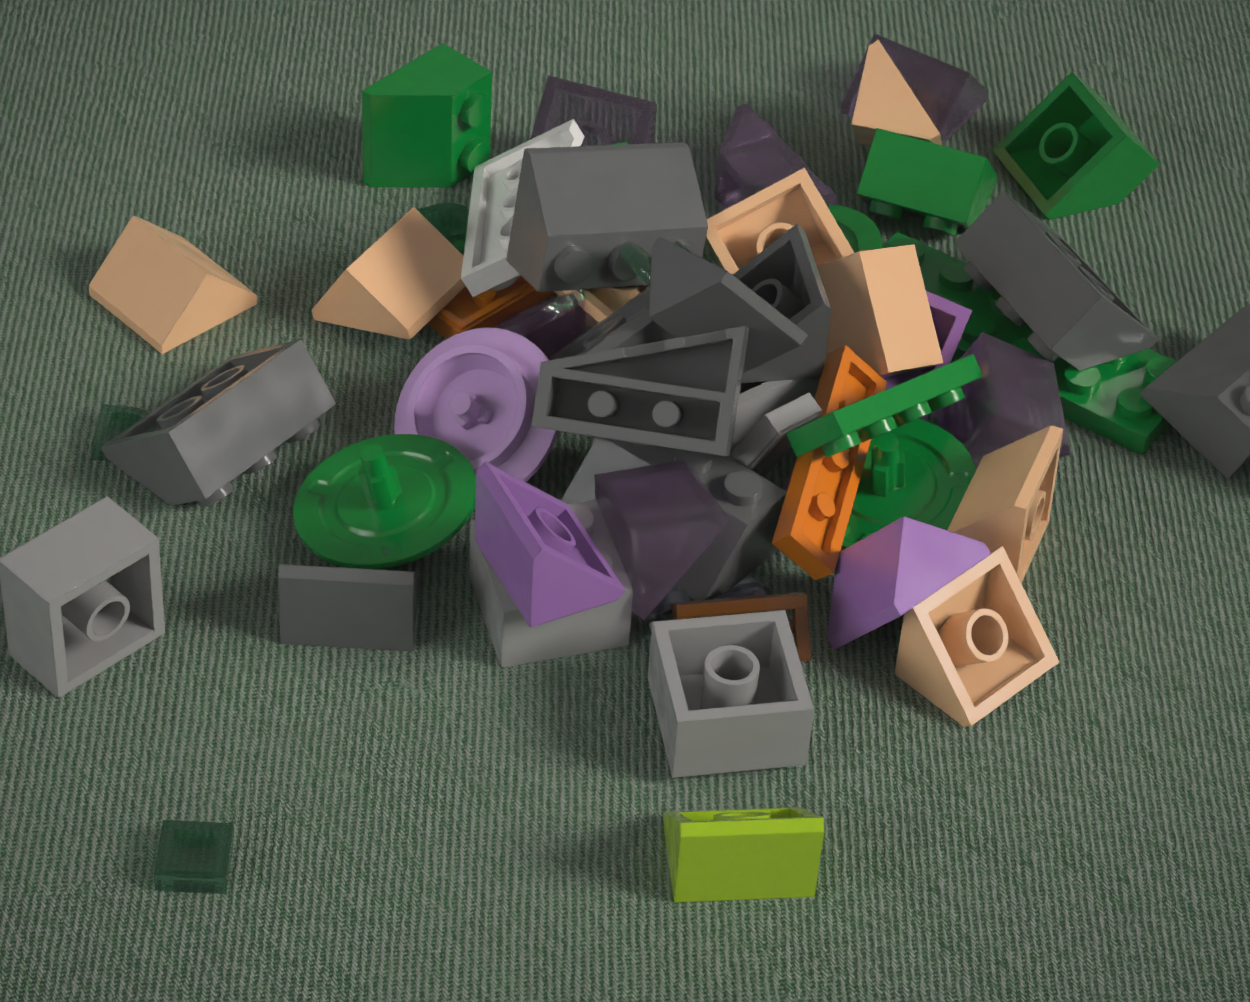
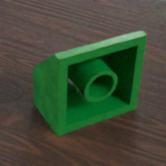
M441 43L362 90L363 183L371 188H451L472 175L474 168L489 160L491 154L492 71Z
M1073 72L1067 75L992 149L1032 201L1050 220L1120 204L1160 165L1106 100Z
M876 128L857 194L865 203L870 204L868 212L873 215L901 222L903 213L924 219L923 228L955 237L958 228L967 230L982 214L995 188L998 176L986 157Z

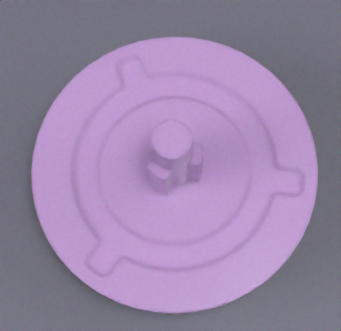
M478 328L456 334L429 351L410 373L397 403L394 432L395 434H415L433 437L452 445L468 459L474 469L475 476L476 470L486 461L526 482L538 471L548 457L559 432L531 427L540 364L549 359L534 343L509 330Z

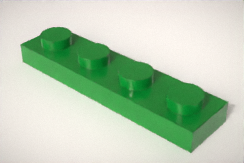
M971 354L831 412L786 434L796 457L821 447L825 458H828L966 398L961 386L983 377V374L974 354Z

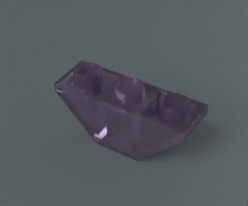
M748 104L737 106L718 152L714 197L725 209L803 168L806 169L827 207L832 204L838 205L837 197L831 187L824 184L810 170L802 157L794 153L769 123L765 122Z

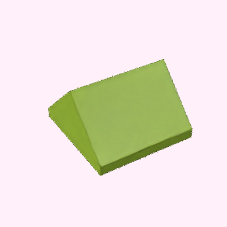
M803 807L663 812L674 903L815 897L824 837V817Z

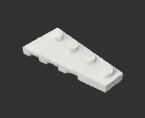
M574 119L474 168L461 280L473 297L489 289L498 291L507 288L521 276L506 261L524 149L581 146L584 135Z

